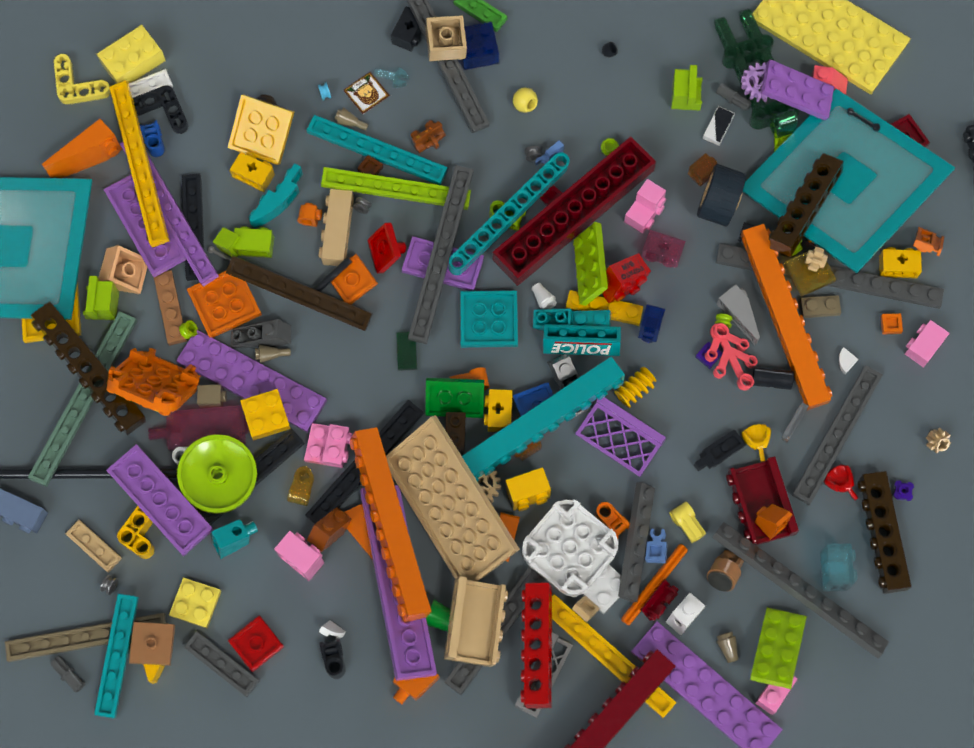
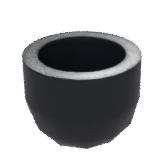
M611 41L606 43L602 47V54L605 57L617 55L616 45Z

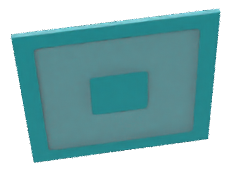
M835 89L833 91L829 118L822 120L810 115L748 178L742 192L780 218L781 215L786 214L789 202L794 201L797 189L803 186L806 174L808 172L811 173L815 160L819 159L822 153L844 161L842 174L804 236L852 271L858 273L955 170V167L838 89ZM853 108L854 112L873 124H879L880 130L877 132L873 131V127L853 115H848L847 109Z
M0 177V318L32 319L31 314L50 301L65 320H72L92 179Z

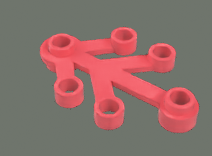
M723 323L714 324L710 329V335L713 340L710 349L705 353V359L713 362L718 357L717 349L719 344L723 348L719 364L713 370L714 377L721 379L726 374V366L729 360L738 378V388L744 391L749 390L754 385V379L750 374L743 372L737 360L738 358L744 361L748 368H753L758 363L755 356L744 353L749 347L748 340L730 334L728 327ZM729 342L736 344L737 349L731 347Z

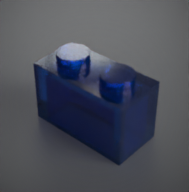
M646 304L638 338L647 343L657 342L665 309Z

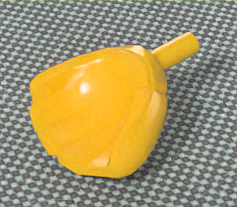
M755 424L743 430L741 435L749 447L754 450L758 449L760 461L762 462L765 461L763 448H767L769 444L771 428L764 424Z

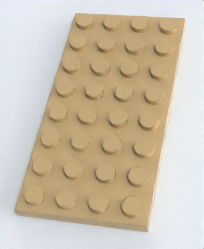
M437 416L430 417L386 456L392 477L455 579L461 576L467 577V580L478 582L520 550Z

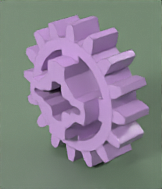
M756 63L755 68L750 65L748 70L744 71L741 78V89H745L744 94H750L751 100L756 97L757 102L760 101V98H763L764 102H766L768 98L761 94L766 63H763L762 66Z

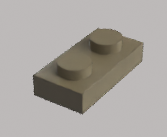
M839 295L800 299L803 318L840 316L841 314Z

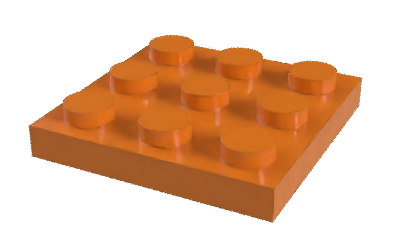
M226 271L218 274V278L205 286L198 283L187 288L209 338H214L262 315L246 281L226 274Z

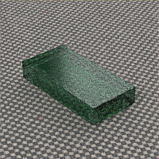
M397 332L398 371L417 370L416 342L408 340L410 332Z

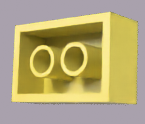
M140 25L97 53L101 64L116 84L125 80L128 83L134 82L166 61L162 50L143 25Z

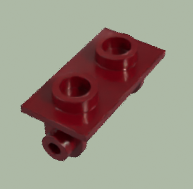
M664 579L641 608V611L650 621L655 622L656 619L659 620L660 616L667 609L664 603L670 605L678 595L679 589L674 585L671 586Z

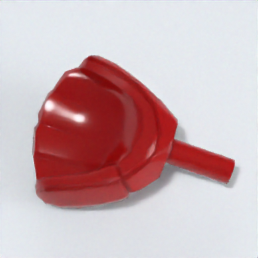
M848 465L833 467L827 473L824 484L837 492L848 491L854 501L857 500L858 496L852 489L854 478L851 468Z

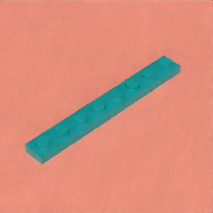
M316 115L313 116L307 128L308 134L366 157L370 155L381 163L437 185L442 184L448 171L446 166Z

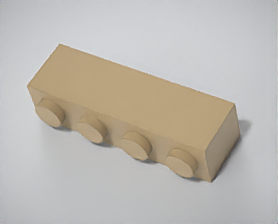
M330 189V195L326 196V207H328L327 213L324 212L323 223L326 225L325 230L321 232L323 247L319 248V258L322 259L323 265L338 266L347 257L354 203L353 191Z

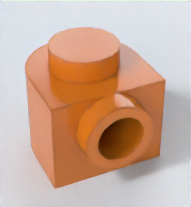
M312 203L301 205L297 221L302 225L317 227L318 220L321 221L322 210Z

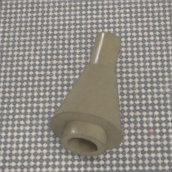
M344 107L342 110L339 109L335 116V120H337L339 125L356 126L365 131L369 124L358 120L357 117Z
M258 345V348H255V359L259 360L260 363L278 358V356H291L290 348L278 349L265 345Z

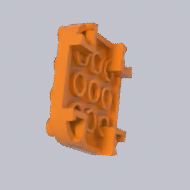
M136 348L130 350L129 357L116 368L111 366L109 369L106 388L109 393H115L126 400L133 401L145 408L158 411L161 415L168 416L171 412L179 409L197 391L201 375L195 372V366L191 364L187 368L177 366L156 357V349L149 348L148 351H137Z

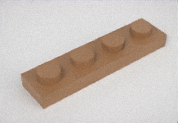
M172 270L166 271L154 277L166 338L170 346L187 342L188 340L179 331V326L184 322Z

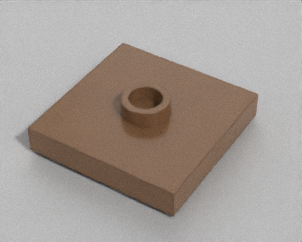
M134 622L129 663L171 666L175 625Z

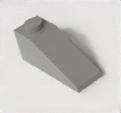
M735 284L719 297L717 305L725 314L733 317L732 322L755 346L760 336L746 291Z

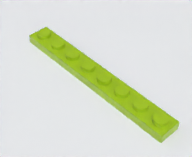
M324 167L321 187L349 190L357 193L440 206L445 205L449 191L448 186ZM471 190L468 191L464 206L465 210H468Z

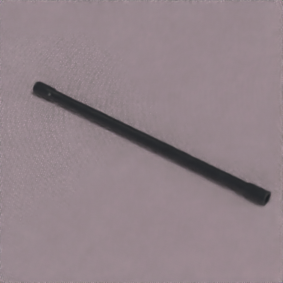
M178 468L160 469L167 478H177ZM0 469V479H29L28 476L32 469ZM56 469L52 479H99L113 477L106 471L107 469Z

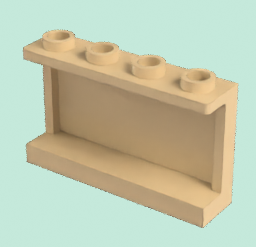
M461 576L455 579L444 659L492 667L496 665V662H499L500 650H498V644L502 641L503 630H500L501 622H504L505 619L503 605L508 597L505 584L494 585L476 582Z

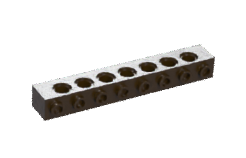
M50 301L31 314L33 319L31 324L36 331L39 332L41 330L45 335L43 339L46 343L56 348L55 353L60 360H66L68 363L66 366L73 375L76 373L79 376V383L84 389L89 388L92 392L90 394L92 399L96 403L100 402L103 405V412L108 418L112 416L116 421L114 425L120 432L124 431L128 436L146 422L145 416L133 401L126 400L106 390L109 372ZM49 324H56L54 329H47ZM61 338L68 339L64 344L59 343ZM73 352L80 353L77 358L70 357ZM86 366L92 368L89 372H83L82 369ZM96 381L104 382L100 387L94 386ZM109 395L116 396L113 401L105 400ZM122 409L128 411L124 416L117 414Z

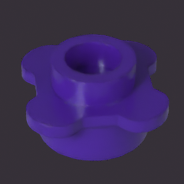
M898 480L894 483L896 488L893 496L895 499H906L907 501L913 499L912 489L914 484L912 482L902 483Z

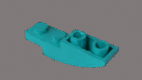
M294 163L292 168L286 171L283 182L277 185L275 193L268 190L266 195H262L256 210H252L249 216V221L253 228L260 227L273 220L294 201L300 193L297 183L303 175L301 166Z
M534 310L533 329L544 331V324L611 327V311Z

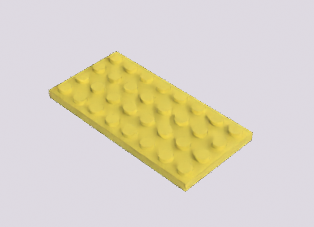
M762 0L750 16V21L821 65L834 68L845 76L849 82L870 95L911 40V38L848 0Z

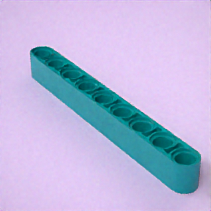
M563 152L555 154L449 258L448 268L450 273L461 275L561 178L568 169L569 156ZM562 161L565 165L559 166L556 162ZM544 174H550L552 178H546ZM537 186L540 190L533 191L530 187ZM523 198L527 202L522 204L518 199ZM511 211L514 213V215L507 216L505 212ZM497 223L501 228L495 229L492 227V224ZM485 236L488 240L483 242L479 240V237ZM473 249L475 253L468 254L466 253V250ZM458 261L462 266L455 267L452 263Z

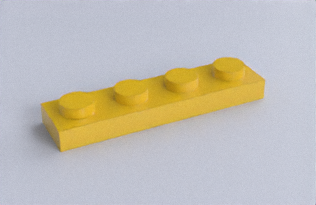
M569 290L565 309H572V311L610 310L611 320L639 326L643 306L623 301L616 302V300L608 303L604 297L600 296L584 306L579 304L578 292Z

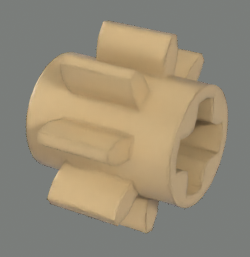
M815 247L813 251L808 250L804 263L808 264L809 270L817 272L819 268H824L828 255L823 253L824 249Z
M941 428L931 430L926 437L928 440L926 446L936 453L946 451L951 444L948 439L951 435Z

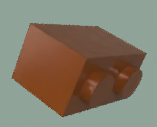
M336 507L314 524L307 541L322 553L344 535L352 519Z

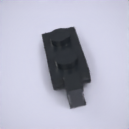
M734 429L705 448L699 454L701 459L695 462L694 467L697 471L702 470L706 466L711 469L743 449L746 444Z

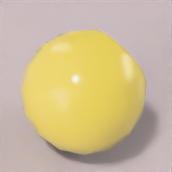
M524 87L514 93L512 101L514 107L519 112L527 113L536 108L538 98L532 89Z

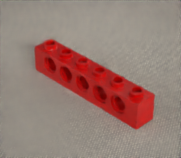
M525 583V590H522V601L525 602V609L522 610V622H525V629L521 631L522 642H525V649L521 650V660L524 662V670H521V681L524 682V690H521V702L524 703L527 709L552 708V587L550 583ZM535 602H541V606L538 609H532V605ZM534 622H541V626L538 629H532ZM534 642H541V646L538 649H532ZM540 661L541 666L538 669H531L534 662ZM534 682H541V686L539 689H531V686Z

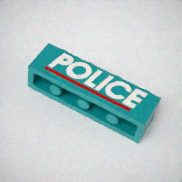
M544 324V354L620 356L621 327Z

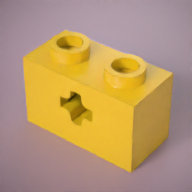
M240 152L230 168L233 178L262 192H265L275 175L270 163L267 161L261 162L250 153L244 154Z
M889 247L883 249L879 255L880 276L918 278L922 272L921 251L913 248L896 250V248Z
M489 389V395H485V407H488V414H484V425L488 426V432H499L511 424L512 390ZM497 408H500V414H496Z

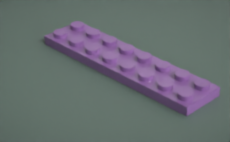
M198 330L197 335L191 336L176 360L178 364L185 368L190 364L195 366V372L217 385H221L224 389L243 399L278 389L288 422L307 433L327 402L325 397L227 345L209 338L208 335Z
M659 622L652 626L631 651L641 662L650 650L655 652L658 649L676 667L664 682L738 747L768 748L783 730Z

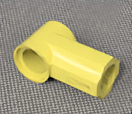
M688 502L682 503L669 512L674 523L681 527L691 543L698 541L706 535V532L695 518V512Z

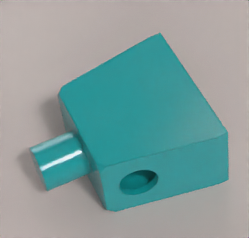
M237 520L211 531L212 543L220 559L248 545L249 536L258 532L254 521L243 525L241 520Z

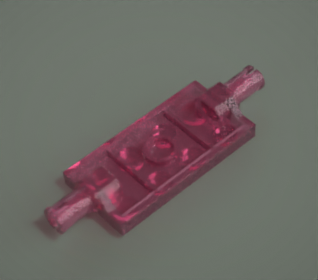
M242 405L173 411L170 415L166 416V427L149 428L148 432L150 434L148 436L149 440L167 439V449L171 451L177 447H189L198 439L209 435H226L246 444V434L250 430Z

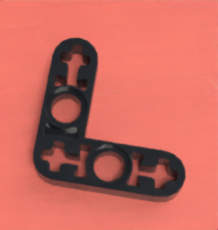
M161 86L133 98L137 117L163 107L175 133L183 134L188 130V122L171 86ZM165 92H168L171 101H167ZM148 98L155 99L151 105L145 104V101ZM171 106L178 107L175 113L168 112ZM176 118H179L182 127L177 126Z

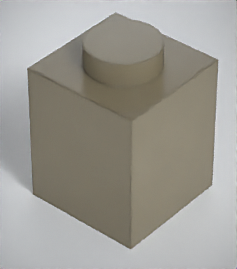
M198 385L197 404L200 409L224 408V402H227V392L224 391L221 385Z

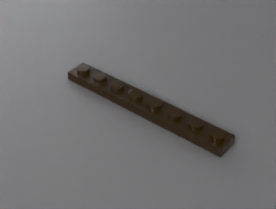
M232 256L226 274L363 331H366L373 314L236 256Z

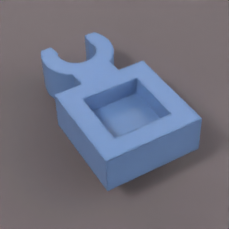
M651 529L650 535L653 541H647L646 563H666L668 545L667 542H662L666 538L665 530L662 529L661 535L655 536V530Z

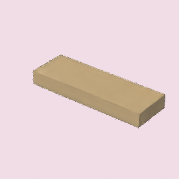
M80 520L65 533L108 573L122 559Z

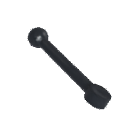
M853 108L847 109L848 115H853L873 127V131L878 132L880 130L879 124H873L854 112Z

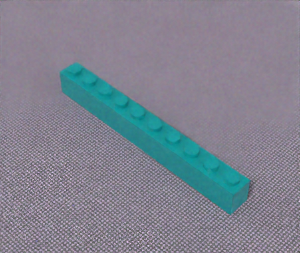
M612 357L608 358L464 454L462 458L478 482L479 477L484 474L485 476L491 474L495 470L494 467L500 463L502 465L506 464L511 460L512 455L524 452L528 448L527 445L532 442L537 443L548 431H555L559 428L561 422L564 420L566 422L570 421L576 416V412L581 409L582 411L588 409L592 405L591 402L596 399L601 400L612 388L614 390L619 388L624 383L625 374Z

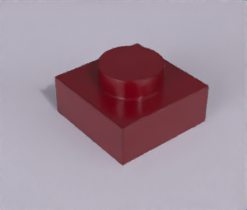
M552 185L540 197V200L548 206L562 192Z

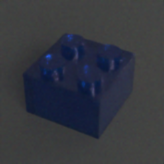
M492 22L464 27L467 45L466 59H462L464 70L499 64V50Z

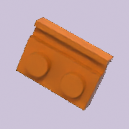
M918 227L913 246L921 252L931 253L934 251L937 252V256H940L944 236L939 238L936 236V233Z

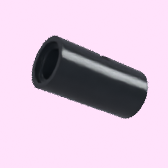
M754 367L752 375L754 379L753 386L791 390L794 372Z

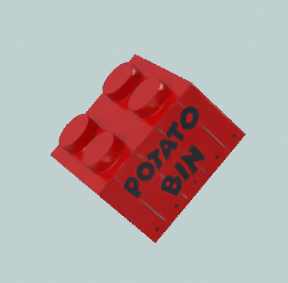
M639 253L607 268L608 289L602 294L608 303L615 300L618 302L628 294H636L640 291V286L647 281V276L651 270Z

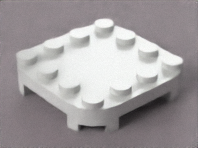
M576 500L557 501L531 533L526 536L523 541L522 555L526 563L558 591L567 596L577 597L587 591L612 562L618 551V539L612 528L609 529L582 507L580 502Z

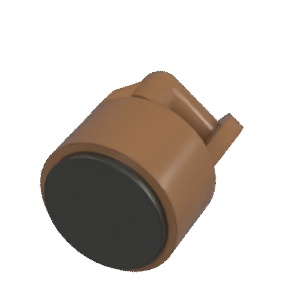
M724 550L710 567L707 573V580L717 590L726 592L733 590L741 576L740 569L744 560L733 552Z

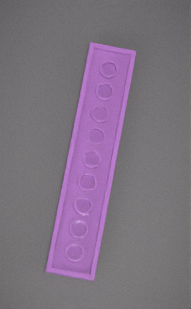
M394 485L408 530L401 491L398 485ZM362 488L360 494L395 679L399 681L435 676L437 671L426 618L403 622L402 616L400 617L398 614L397 598L392 593L393 584L391 578L387 576V563L382 558L381 542L377 540L375 522H372L370 515V504H367L365 499L366 490Z

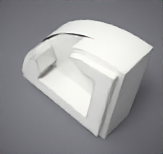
M844 347L839 354V365L841 371L846 375L859 359Z
M331 620L325 623L319 630L325 636L330 634L336 636V638H342L346 633L345 630Z

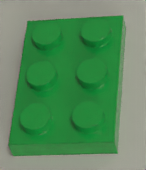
M426 378L425 416L446 417V412L466 413V417L483 418L484 380Z

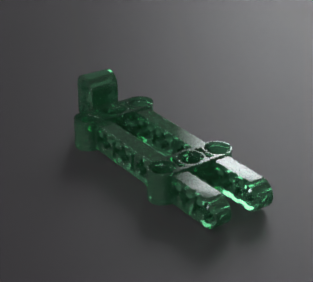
M750 9L739 12L740 21L749 38L739 43L736 42L725 17L714 20L715 29L725 49L722 64L726 68L734 69L741 85V78L744 71L748 70V63L759 60L762 66L763 63H767L770 59L774 61L771 54L774 40L770 35H762ZM750 94L746 95L747 99L751 101L752 114L749 123L752 128L759 130L770 126L776 139L792 134L795 131L798 123L797 116L800 110L791 108L789 105L777 100L765 104L763 98H760V101L757 102L756 97L751 100Z

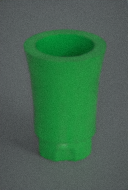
M434 599L430 607L431 612L426 617L427 626L448 632L451 609Z

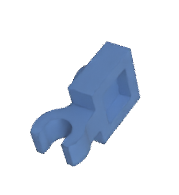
M560 141L556 142L545 151L543 156L536 159L535 165L537 166L539 163L546 164L555 154L564 153V145Z

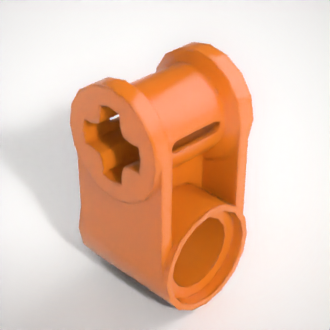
M602 502L598 505L595 517L609 529L612 528L618 539V536L623 531L629 529L630 523L612 504ZM606 508L609 510L610 515L604 517L600 514L599 510Z

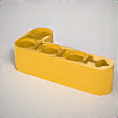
M139 506L136 507L121 527L117 538L131 552L142 559H148L153 556L155 548L143 536L153 522ZM139 518H144L143 524L137 526L136 521ZM132 534V539L124 542L125 536ZM147 544L148 549L140 553V547Z

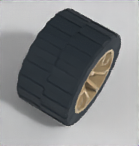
M716 164L706 184L697 216L727 227L741 201L746 174Z

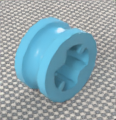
M327 82L323 86L319 84L318 88L322 100H325L326 97L330 99L331 94Z

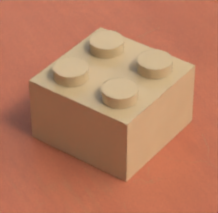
M463 16L426 18L429 61L466 59L467 45Z

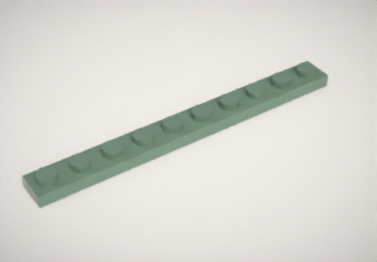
M120 311L95 354L96 358L108 372L111 366L114 365L137 323L136 318ZM89 366L86 372L91 371L92 368ZM96 381L94 386L100 387L104 382ZM79 383L28 476L29 480L45 487L48 486L94 402L90 396L92 392L89 388L84 389Z

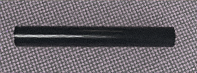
M346 257L313 289L321 292L352 263V260Z

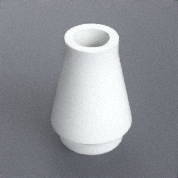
M537 283L532 287L540 309H552L556 305V297L544 288L541 283Z

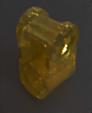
M302 466L296 470L289 489L287 502L303 506L308 505L314 482V475L308 467ZM307 473L309 478H305L303 481L300 476H304Z

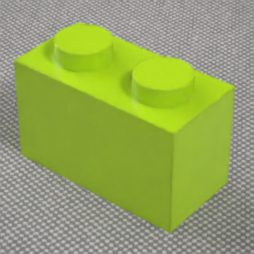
M246 226L234 229V233L240 236L232 248L238 256L272 258L274 245L272 230L264 227L251 229Z

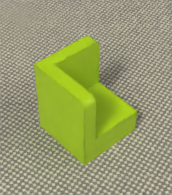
M223 227L213 240V243L221 252L231 257L238 256L232 248L240 236Z

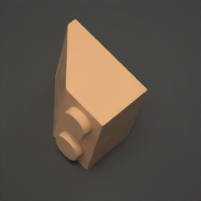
M117 245L106 248L99 280L113 281L118 291L141 294L147 265L141 255Z

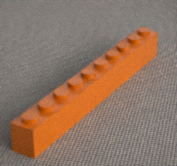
M764 224L743 230L741 239L791 371L794 372V379L807 411L828 404L831 401L832 392L830 387L825 384L823 369L818 366V355L815 350H812L810 334L806 333L803 327L805 326L803 316L798 314V303L796 298H792L790 293L792 291L791 284L788 280H785V269L783 264L779 263L777 259L778 252L770 249L769 235L771 232L769 229H766Z
M378 428L355 431L350 439V447L355 452V464L361 473L360 482L366 490L365 499L367 504H370V515L372 522H375L377 540L381 542V555L387 563V576L391 578L393 584L392 593L397 598L398 614L400 617L402 616L403 622L426 618L430 614L431 608Z

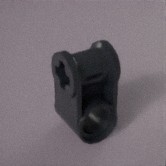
M336 638V641L328 643L319 642L328 675L333 679L342 678L345 674V664L340 638ZM339 664L340 670L332 673L330 671L331 666Z

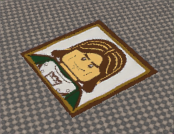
M371 72L343 90L362 114L390 96Z

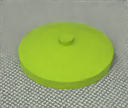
M209 435L198 439L185 450L179 461L177 479L184 497L194 507L208 513H226L240 507L251 496L257 481V467L252 453L242 442L226 435Z

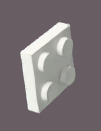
M608 565L591 587L582 594L596 604L603 615L620 598L618 593L621 575Z

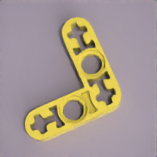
M59 54L55 57L54 69L57 95L63 104L99 100L110 96V86L107 81L97 80L74 84L70 58L66 54ZM62 61H65V63H64V68H65V70H63L62 66L60 65V64H62ZM62 76H69L67 82H60ZM82 89L89 90V93L87 95H80V91ZM68 92L67 98H64L65 93Z

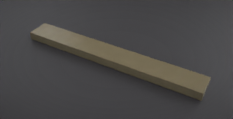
M165 613L135 618L134 622L166 624ZM112 622L5 641L7 662L107 645Z

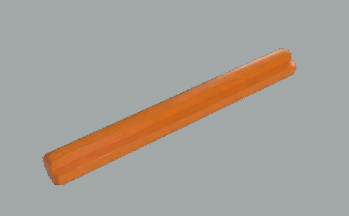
M678 545L666 563L663 564L638 596L637 602H634L621 618L623 623L629 626L641 612V608L658 586L681 561L688 551L684 545Z

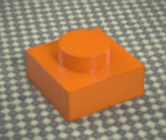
M901 313L882 314L880 316L882 334H902Z

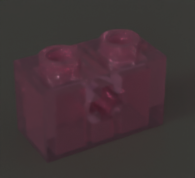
M649 230L642 257L650 262L657 261L663 263L664 266L669 268H677L686 241Z

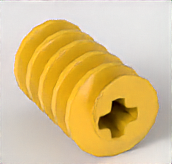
M641 367L640 372L636 371L634 377L630 376L628 381H624L623 386L617 388V391L614 390V393L622 404L631 408L629 401L631 400L636 404L635 396L642 399L641 392L643 391L648 394L647 387L654 389L653 382H656V379L647 368Z

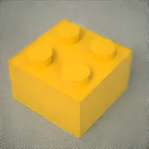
M278 389L240 400L253 441L290 429Z
M543 467L505 480L506 492L513 511H524L530 508L529 505L535 503L541 505L550 499L551 488Z

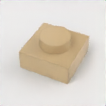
M586 596L581 598L572 608L586 622L600 609Z

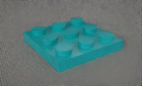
M460 291L461 348L518 347L517 291Z

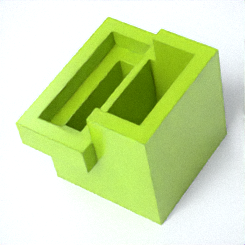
M690 65L689 70L675 69L672 81L671 109L700 111L703 78L697 77V65Z
M89 276V285L86 286L88 293L86 310L83 311L84 317L93 320H115L119 301L117 287L113 281H100L97 276Z

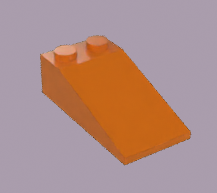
M99 119L43 162L42 166L50 178H64L117 156L122 148L115 134Z

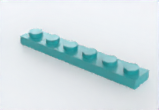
M123 594L117 595L94 713L96 716L116 718L139 597Z

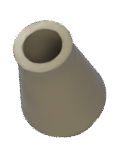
M733 632L718 635V641L716 642L723 652L727 663L739 660L736 636L733 635Z

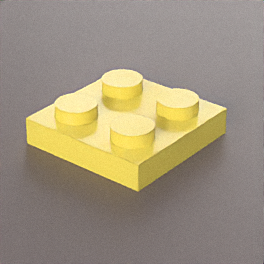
M183 578L169 616L208 628L221 590Z

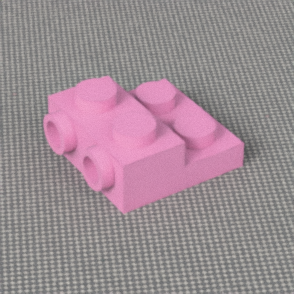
M312 423L304 461L343 468L344 463L348 461L349 451L346 450L353 433H350L349 427Z

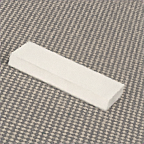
M166 69L129 83L132 98L161 86L168 85L173 87Z

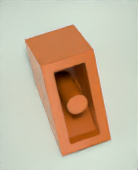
M771 504L768 508L762 507L756 513L755 523L772 539L786 527L792 513Z

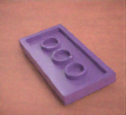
M771 59L766 63L761 94L822 120L829 118L834 86Z
M412 236L402 267V273L425 278L434 242ZM453 247L452 254L455 253L458 250V248ZM481 255L461 275H453L450 273L449 268H447L443 284L474 291L484 261V255ZM458 261L452 263L455 267L462 266Z

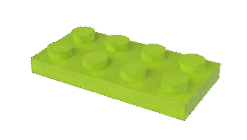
M598 222L590 225L573 242L579 304L584 306L608 289L602 226Z
M766 608L750 680L787 689L792 688L807 616Z

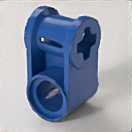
M154 120V123L144 126L141 124L142 136L150 155L153 157L162 156L165 152V147L158 120Z

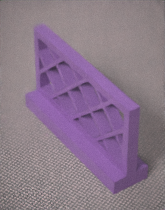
M605 397L601 400L597 399L596 404L575 433V435L639 477H641L666 440L665 436ZM597 409L605 412L606 420L595 422L594 413ZM609 422H620L622 431L611 433ZM607 423L609 433L597 435L596 425ZM594 426L595 436L586 437L581 434L585 427ZM631 431L637 433L638 441L627 443L625 433ZM623 433L625 444L614 446L612 435ZM610 436L611 447H601L598 438ZM650 442L655 445L651 453L643 454L641 443ZM639 444L641 455L630 457L628 446ZM626 447L628 457L619 459L616 457L614 449ZM642 457L643 466L637 471L632 467L630 459Z

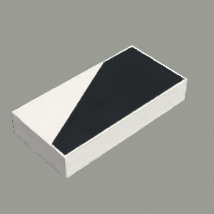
M718 106L703 139L720 146L735 113Z

